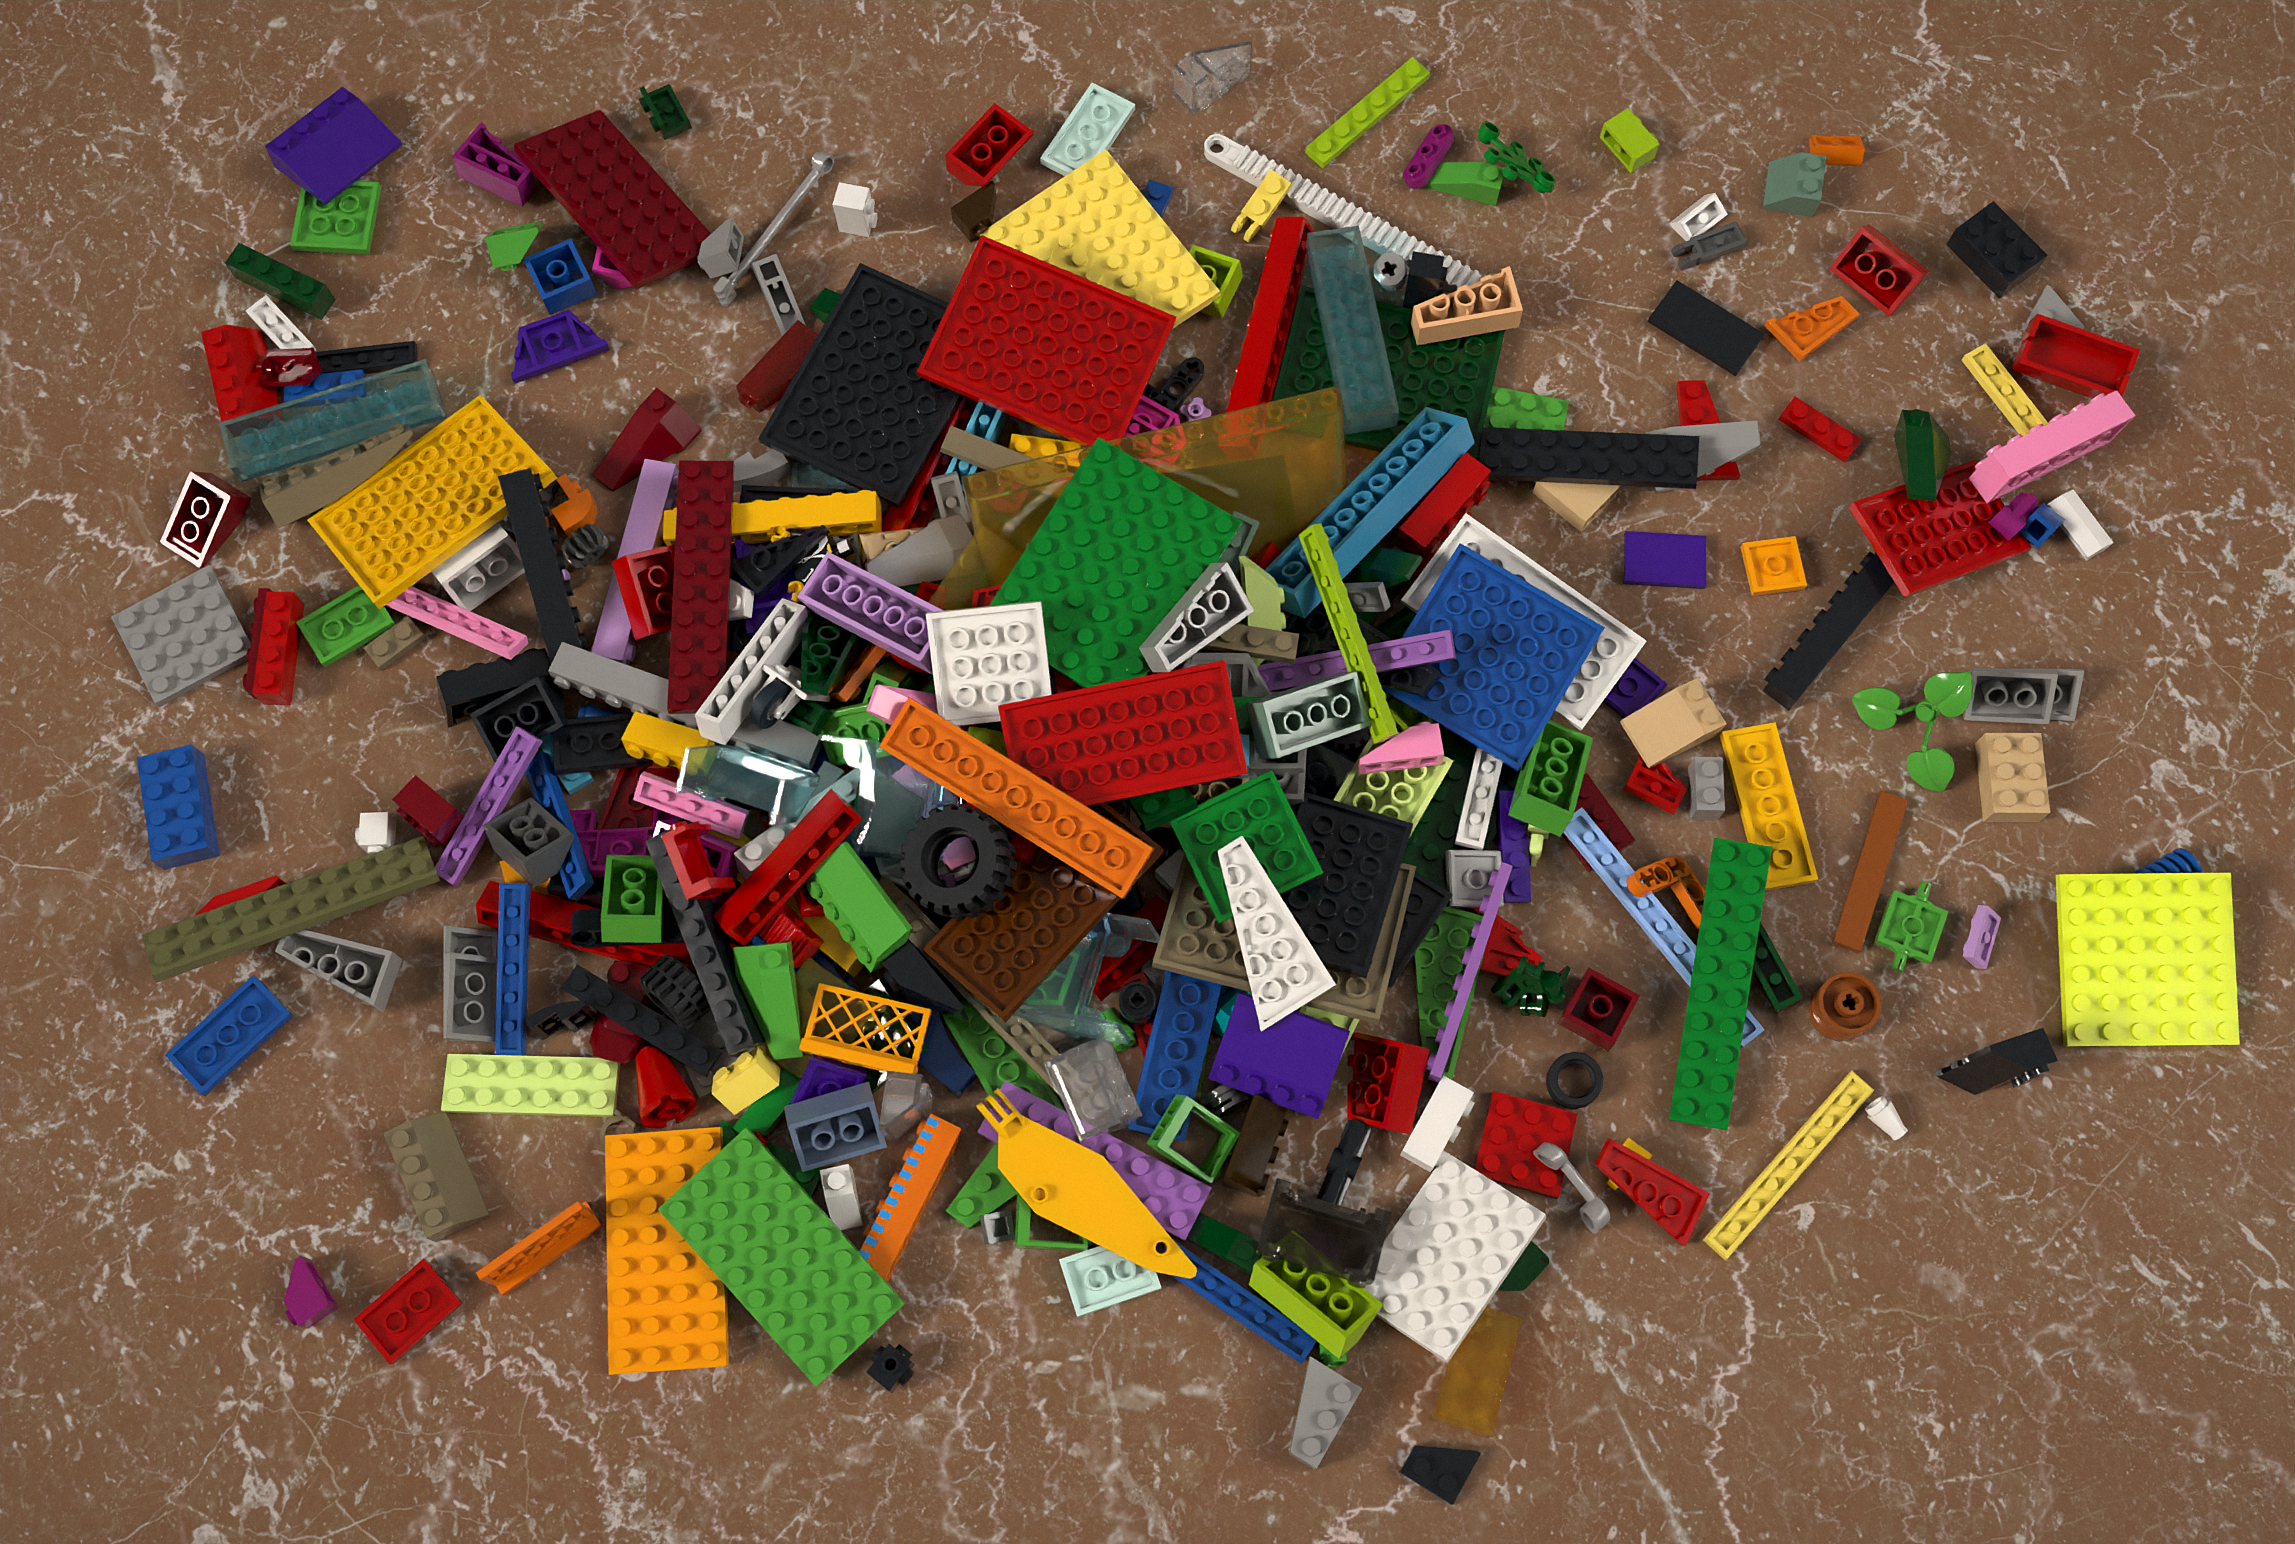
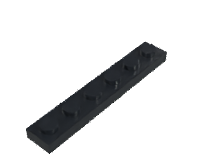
M578 964L561 988L579 1000H584L592 1008L705 1077L709 1075L722 1054L721 1051L685 1029L680 1028L675 1023Z

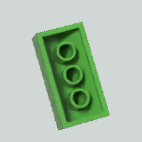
M847 841L842 843L810 875L806 887L811 897L823 906L826 917L832 920L839 929L843 940L848 942L856 952L858 960L865 964L870 972H873L883 967V962L905 946L913 928Z

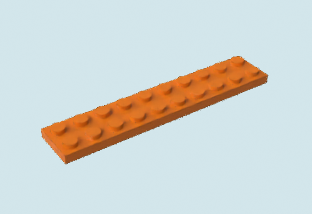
M908 697L879 745L880 748L1122 899L1126 897L1155 849L913 698Z

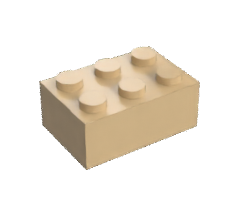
M1985 733L1975 743L1983 822H2040L2050 813L2041 733Z

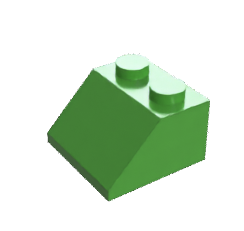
M543 221L491 230L485 239L493 268L501 267L502 271L517 268V265L525 257L543 228Z

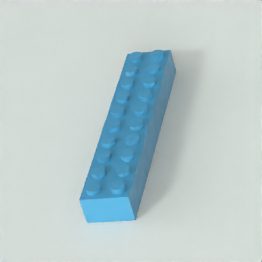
M1425 407L1307 527L1322 523L1342 579L1475 443L1466 418ZM1298 536L1264 571L1274 577L1278 587L1283 588L1285 602L1280 604V608L1306 618L1322 599Z

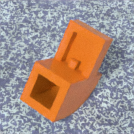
M563 474L556 480L569 500L551 511L567 537H570L571 533L577 531L579 527L583 528L586 524H594L597 517V505L588 488L583 491L576 480L571 482L567 475Z

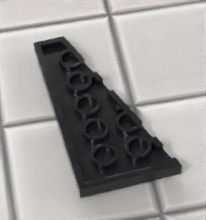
M1323 601L1306 618L1291 614L1286 620V629H1282V631L1299 634L1296 658L1340 650ZM1357 616V622L1367 645L1392 641L1388 636ZM1429 664L1376 673L1381 686L1421 697H1426L1442 676L1440 671Z

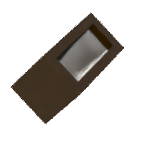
M992 180L985 187L979 188L951 207L953 222L970 242L980 238V234L992 225L997 198L995 183Z

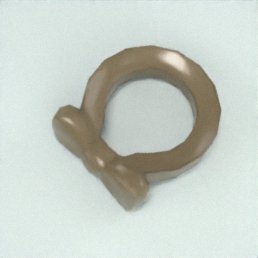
M615 1109L613 1112L615 1116L607 1119L601 1126L599 1132L601 1144L605 1147L606 1132L612 1124L625 1121L628 1124L627 1134L635 1133V1129H640L641 1125L619 1109Z

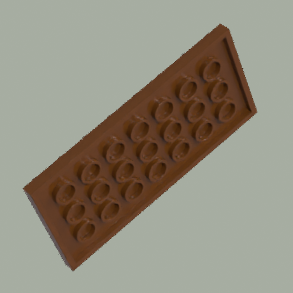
M1107 803L1087 806L1155 848L1133 883L1134 885L1164 852L1162 847ZM1039 846L1029 864L1011 857L1012 860L1017 862L1016 871H1011L1010 874L1014 881L1011 887H1005L1003 891L1006 894L1005 898L1002 901L996 899L993 902L994 909L989 912L980 910L981 915L975 918L968 916L964 920L951 918L923 948V951L1005 1023L1121 899V897Z

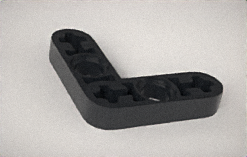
M1196 357L1185 359L1160 390L1147 384L1145 389L1148 393L1147 398L1152 400L1154 397L1156 403L1162 406L1165 405L1167 409L1176 412L1203 379V362ZM1194 367H1196V368H1197V373H1196V372H1192V373L1189 375V377H1188V382H1187V380H1186L1185 378H1186L1187 375H1188V368H1189V369H1193ZM1179 384L1184 387V392L1179 395L1172 394L1170 387Z

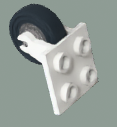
M776 664V666L764 665L762 670L770 676L752 699L753 703L749 710V719L759 728L767 729L780 719L783 720L801 699L829 702L831 697L800 689L801 670L795 666L789 665V667H785L781 664Z

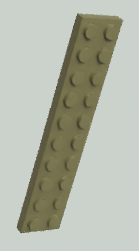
M420 836L383 849L378 853L360 857L143 934L142 938L152 977L157 983L440 881L424 837Z

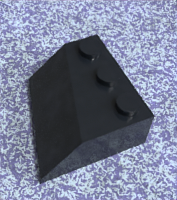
M2040 1028L1989 1045L1962 1060L1951 1063L1948 1067L1935 1071V1074L1938 1078L1977 1095L2012 1083L2013 1088L2026 1084L2030 1080L2040 1077L2041 1074L2049 1072V1065L2058 1060L2044 1028Z

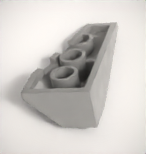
M1758 421L1677 426L1645 432V434L1699 436L1697 478L1704 474L1709 475L1715 472V468L1727 462H1734L1761 447ZM1655 487L1657 493L1680 489Z
M961 514L933 520L927 524L926 528L918 533L909 535L907 540L894 548L890 547L865 563V570L897 587L918 584L922 581L931 582L955 578L981 571L977 544Z

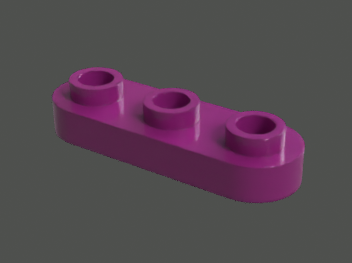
M1439 124L1434 126L1428 132L1405 168L1403 178L1409 188L1417 189L1426 185L1455 139L1449 125Z

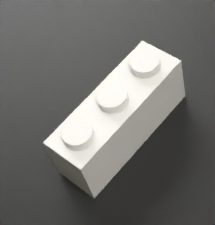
M1443 1075L1400 1156L1429 1172L1433 1170L1434 1166L1441 1167L1448 1154L1444 1151L1448 1140L1454 1143L1461 1130V1127L1457 1125L1461 1116L1467 1118L1475 1102L1470 1100L1474 1092Z

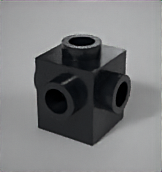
M888 1344L886 1348L881 1346L872 1356L871 1361L874 1363L866 1373L889 1392L893 1393L899 1384L904 1386L913 1376L914 1371L911 1369L915 1364L909 1360L913 1354L900 1344L896 1348L891 1344ZM896 1361L895 1369L890 1371V1363Z

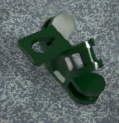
M1522 956L1519 965L1508 975L1498 979L1492 986L1491 992L1496 997H1501V1003L1506 1008L1512 1007L1521 998L1520 1013L1522 1016L1536 1013L1538 1017H1546L1549 1002L1556 1004L1565 999L1563 987L1571 968L1566 966L1559 973L1544 970V962L1539 961L1538 965L1528 963L1529 957ZM1514 983L1517 985V987H1514L1511 990H1509V987L1512 986ZM1531 993L1537 994V1002H1533Z

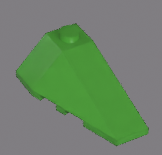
M792 941L733 947L736 978L773 1059L803 1057V1052L799 1050L802 1036Z

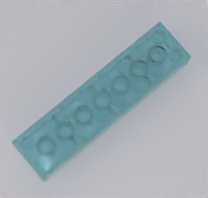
M1359 226L1307 233L1306 253L1344 434L1396 427L1399 408Z
M426 359L226 420L220 422L219 426L230 469L244 482L289 468L298 463L302 464L323 457L371 436L386 432L396 424L404 425L408 423L410 428L413 429L445 419L447 415L435 374Z

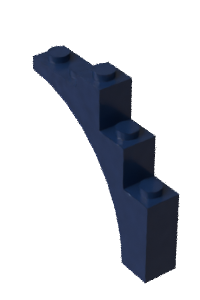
M922 955L926 962L940 977L941 974L937 971V969ZM903 994L899 999V1002L928 1008L907 999ZM931 1009L932 1012L924 1043L929 1050L920 1056L918 1065L959 1099L974 1082L977 1075L959 1056L949 1040L942 1023L941 1013ZM912 1012L907 1015L913 1024L917 1027L921 1026L923 1014Z

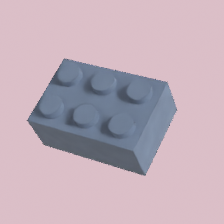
M869 1082L784 1106L788 1129L802 1172L887 1147Z

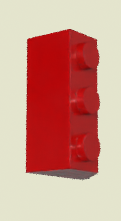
M994 103L945 154L947 171L965 185L985 187L1034 135V131Z
M1870 224L1862 226L1829 268L1888 316H1891L1905 302L1930 272Z

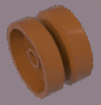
M1840 972L1829 977L1814 991L1808 1005L1809 1017L1815 1029L1824 1037L1837 1042L1851 1041L1872 1028L1879 1019L1882 1009L1881 997L1875 985L1865 976L1854 972Z

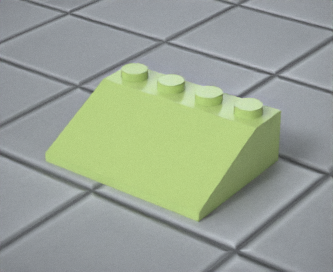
M1398 734L1374 744L1371 736V739L1367 742L1334 800L1413 823L1411 836L1453 764V760L1444 756L1442 765L1358 775L1359 759Z

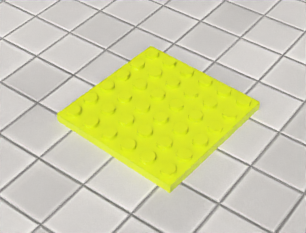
M2231 873L2056 875L2063 1046L2240 1045Z

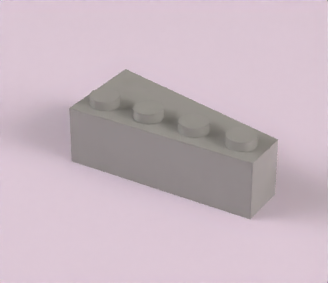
M1228 562L1211 563L1139 647L1152 672L1171 671L1254 611Z

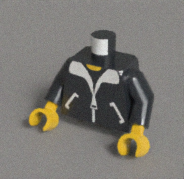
M773 524L770 532L779 533L780 536L773 535L771 541L775 542L788 536L793 539L805 534V529H788L786 531L783 525ZM827 535L793 567L796 581L790 582L788 593L795 592L792 594L794 602H801L797 596L827 551L841 559L854 554L853 547L848 539L836 543L834 539Z

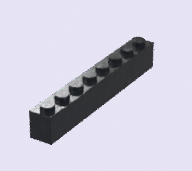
M528 468L500 475L498 479L552 664L562 642L584 650L588 649L589 646L585 633H580L577 623L581 622L578 607H572L570 596H573L574 593L570 580H565L562 570L566 569L563 554H557L554 544L558 543L559 540L555 527H550L547 519L548 516H551L550 507L547 500L542 501L539 491L544 489L539 473L535 474L533 469Z
M1869 552L1860 563L1863 566L1861 571L1857 573L1854 570L1844 582L1847 588L1843 592L1838 589L1828 603L1832 606L1828 611L1821 609L1812 621L1816 624L1810 631L1806 628L1796 640L1800 643L1795 650L1790 647L1780 660L1784 664L1778 670L1774 667L1764 680L1768 683L1763 692L1788 711L1893 585L1894 580L1876 552L1875 554Z
M669 829L646 840V845L729 1055L744 1053L766 1043L736 978L734 954L726 933L713 916L717 912L713 900H686L661 835L671 831Z

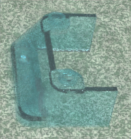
M731 745L685 748L675 792L679 794L697 792L700 793L701 799L716 801L717 798L727 797L769 811V816L771 817L770 825L790 826V823L797 822L816 791L820 775Z

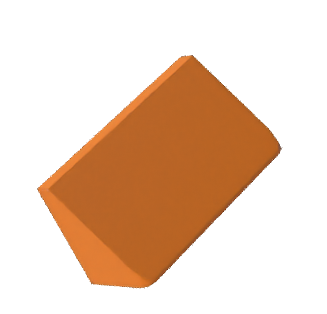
M1811 135L1809 137L1810 154L1827 156L1826 165L1862 164L1865 147L1860 136Z

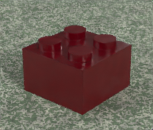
M416 775L392 799L399 806L396 812L436 847L440 843L447 847L464 818L457 809Z
M1588 968L1557 1024L1609 1051L1616 1043L1640 995Z

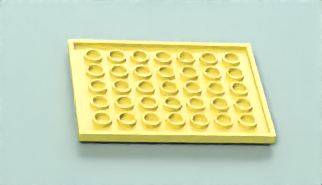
M1106 149L980 234V236L988 237L1176 316V322L1173 328L1221 296L1220 290Z

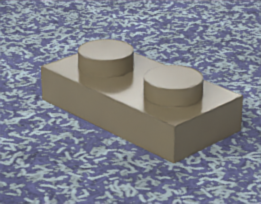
M407 615L366 645L364 650L380 670L383 671L425 640L426 637Z

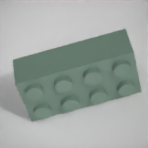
M1357 671L1339 672L1245 703L1260 759L1279 758L1371 726Z

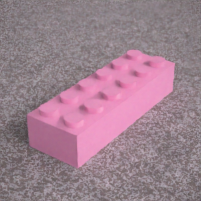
M2117 390L2108 395L2101 393L2093 398L2090 404L2085 406L2084 403H2081L2069 412L2070 414L2066 416L2063 413L2057 415L2049 421L2048 425L2043 426V424H2039L2032 428L2027 435L2022 436V434L2013 437L2003 447L2000 444L1994 446L1986 453L1988 457L1975 465L1976 470L1969 479L1988 504L2111 442L2136 415Z

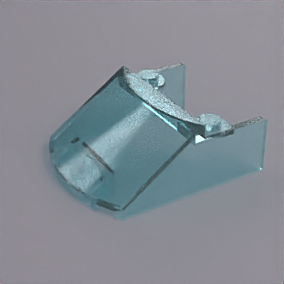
M842 734L820 736L821 741L844 743L843 758L850 767L861 769L857 813L862 817V820L837 847L847 841L858 856L904 860L905 855L900 853L902 844L907 845L909 838L906 835L909 829L914 831L917 828L916 821L921 816L928 818L930 816L928 812L936 807L943 811L944 805L954 804L958 807L962 804V798L880 748L881 739ZM947 846L942 851L938 862H941V860L943 859L944 856L942 855L944 854Z
M1107 913L1013 1015L1077 1039L1083 1036L1128 1045L1130 1037L1118 1022L1106 1020L1105 1015L1100 1010L1090 1008V1000L1104 956L1112 958L1123 956L1128 952L1132 939L1158 943L1159 934L1148 919Z

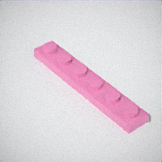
M412 586L394 598L393 601L386 604V606L510 660L528 645L526 635Z

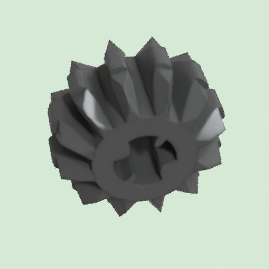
M586 524L583 528L579 527L577 531L572 532L571 536L565 539L561 549L566 559L575 568H585L599 560L601 555L606 553L610 543L605 536L606 534L596 524Z

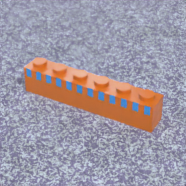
M930 1114L927 1120L923 1119L916 1131L919 1137L915 1145L910 1144L903 1156L905 1164L901 1172L896 1171L889 1183V1187L892 1189L888 1197H882L875 1211L878 1216L874 1224L869 1223L862 1235L864 1243L860 1249L861 1254L887 1282L964 1134L962 1128L933 1114Z

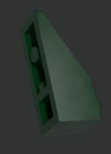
M1200 1212L1186 1238L1187 1241L1249 1276L1252 1274L1254 1264L1260 1259L1265 1249V1246L1256 1240Z

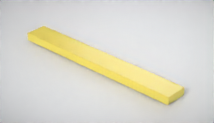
M1850 1071L1703 1238V1241L1724 1260L1728 1259L1872 1094L1874 1089L1856 1073Z

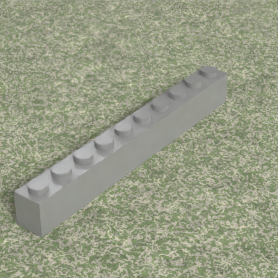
M561 643L548 670L555 685L563 689L575 688L580 690L579 692L589 698L594 699L596 696L603 698L606 703L620 708L622 705L630 708L633 713L637 711L699 730L695 714H668V679L570 644ZM749 713L727 742L734 745L735 749L742 753L750 754L753 752L759 754L767 762L776 763L778 761L787 764L790 770L802 773V771L811 773L823 745L821 734L817 737L802 727L779 720L770 728L761 729L751 722Z

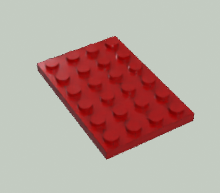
M1976 460L1947 469L1935 501L1908 499L1904 484L1855 501L1848 507L1904 598L2020 556L2032 548L2021 533L2018 532L2012 539L2007 541L1988 523L2005 505L2000 498L1987 504L1970 481L1969 477L1976 470Z

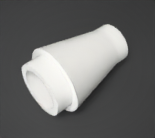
M1884 1096L1878 1097L1865 1108V1111L1869 1114L1867 1118L1890 1135L1894 1141L1901 1138L1908 1131L1891 1100H1886Z

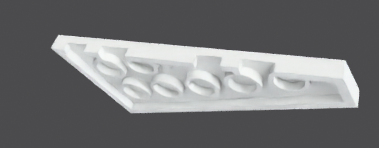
M1241 836L1218 850V855L1262 1032L1336 984L1249 845Z

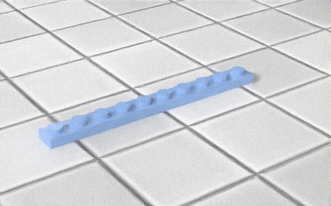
M1581 807L1574 813L1573 818L1564 830V834L1690 987L1696 945L1653 893L1645 897H1637L1630 892L1626 880L1635 871ZM1746 1009L1740 1049L1764 1031V1028L1748 1009Z

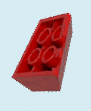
M1353 1032L1350 1040H1355L1354 1055H1348V1066H1353V1080L1348 1084L1347 1119L1411 1135L1430 1049Z

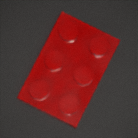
M423 1258L353 1320L385 1360L393 1365L463 1303L429 1261Z

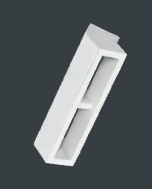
M2074 490L2062 494L2047 504L2065 519L2060 527L2086 561L2113 544V541Z

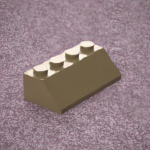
M447 1112L412 1119L383 1133L427 1239L437 1243L490 1216Z

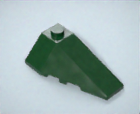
M1374 546L1342 581L1343 583L1383 582L1386 589L1409 580L1423 558L1416 554Z

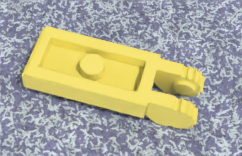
M1270 169L1242 209L1241 214L1233 223L1231 231L1238 233L1249 218L1254 223L1246 231L1244 240L1250 242L1260 228H1263L1291 189L1292 183Z

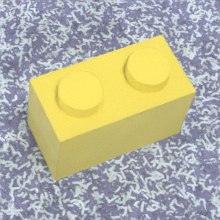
M757 1046L750 1052L742 1053L734 1063L728 1067L720 1068L713 1076L712 1094L729 1111L736 1115L779 1086L780 1067Z

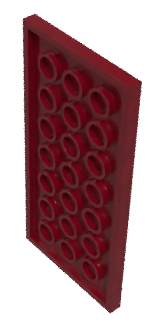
M601 110L514 144V152L636 290L698 262L701 243L711 235V232Z

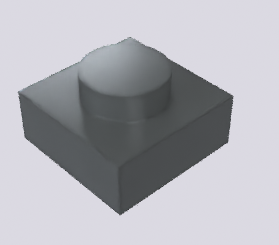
M1011 1210L980 1215L985 1245L1015 1239Z

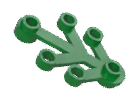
M1484 121L1478 129L1477 138L1486 145L1492 143L1501 151L1499 152L1489 147L1483 155L1484 159L1491 164H1496L1498 160L1506 163L1507 165L1503 169L1502 174L1507 179L1514 181L1519 177L1533 183L1532 186L1536 191L1543 194L1545 192L1551 193L1555 188L1556 179L1549 172L1543 170V163L1535 157H1530L1527 161L1524 153L1525 148L1517 141H1512L1509 147H1507L1497 138L1500 134L1499 128L1491 122Z

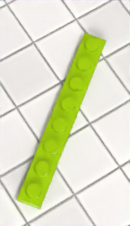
M1322 523L1313 524L1300 533L1299 538L1348 672L1357 671L1371 724L1369 730L1374 744L1380 743L1398 734L1396 722L1391 715L1385 692L1382 690L1376 674V667L1372 663L1366 640L1361 633L1356 613L1353 611L1347 588L1339 573L1338 564L1331 551L1328 536L1324 532Z

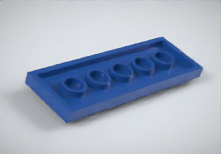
M1165 970L1127 1129L1152 1135L1176 1094L1186 1095L1195 1100L1221 984ZM1191 1113L1188 1114L1173 1140L1185 1142Z

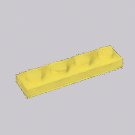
M1986 343L1964 355L1962 362L2018 434L2025 436L2035 426L2049 424Z

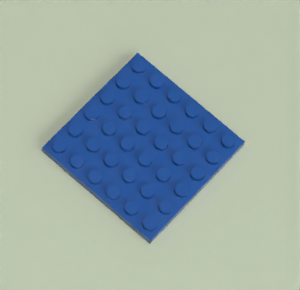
M1459 543L1402 637L1408 638L1451 630L1456 659L1429 664L1440 671L1442 676L1426 697L1384 686L1381 687L1386 694L1435 723H1439L1440 726L1518 771L1605 627Z

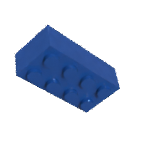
M190 744L137 757L151 861L166 870L219 857L205 755L194 745Z

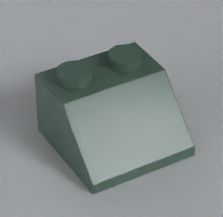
M1800 152L1770 161L1767 169L1762 208L1813 217L1821 202L1827 156Z

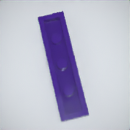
M1499 790L1496 792L1498 849L1501 851L1502 862L1512 865L1503 893L1504 903L1531 902L1528 823L1508 815L1514 791Z

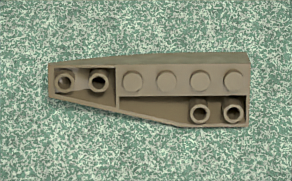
M396 424L386 432L371 436L361 442L303 465L301 463L295 464L287 469V473L278 477L277 475H272L264 479L262 484L259 485L262 502L277 527L281 528L332 503L372 476L411 438L413 433L409 424Z

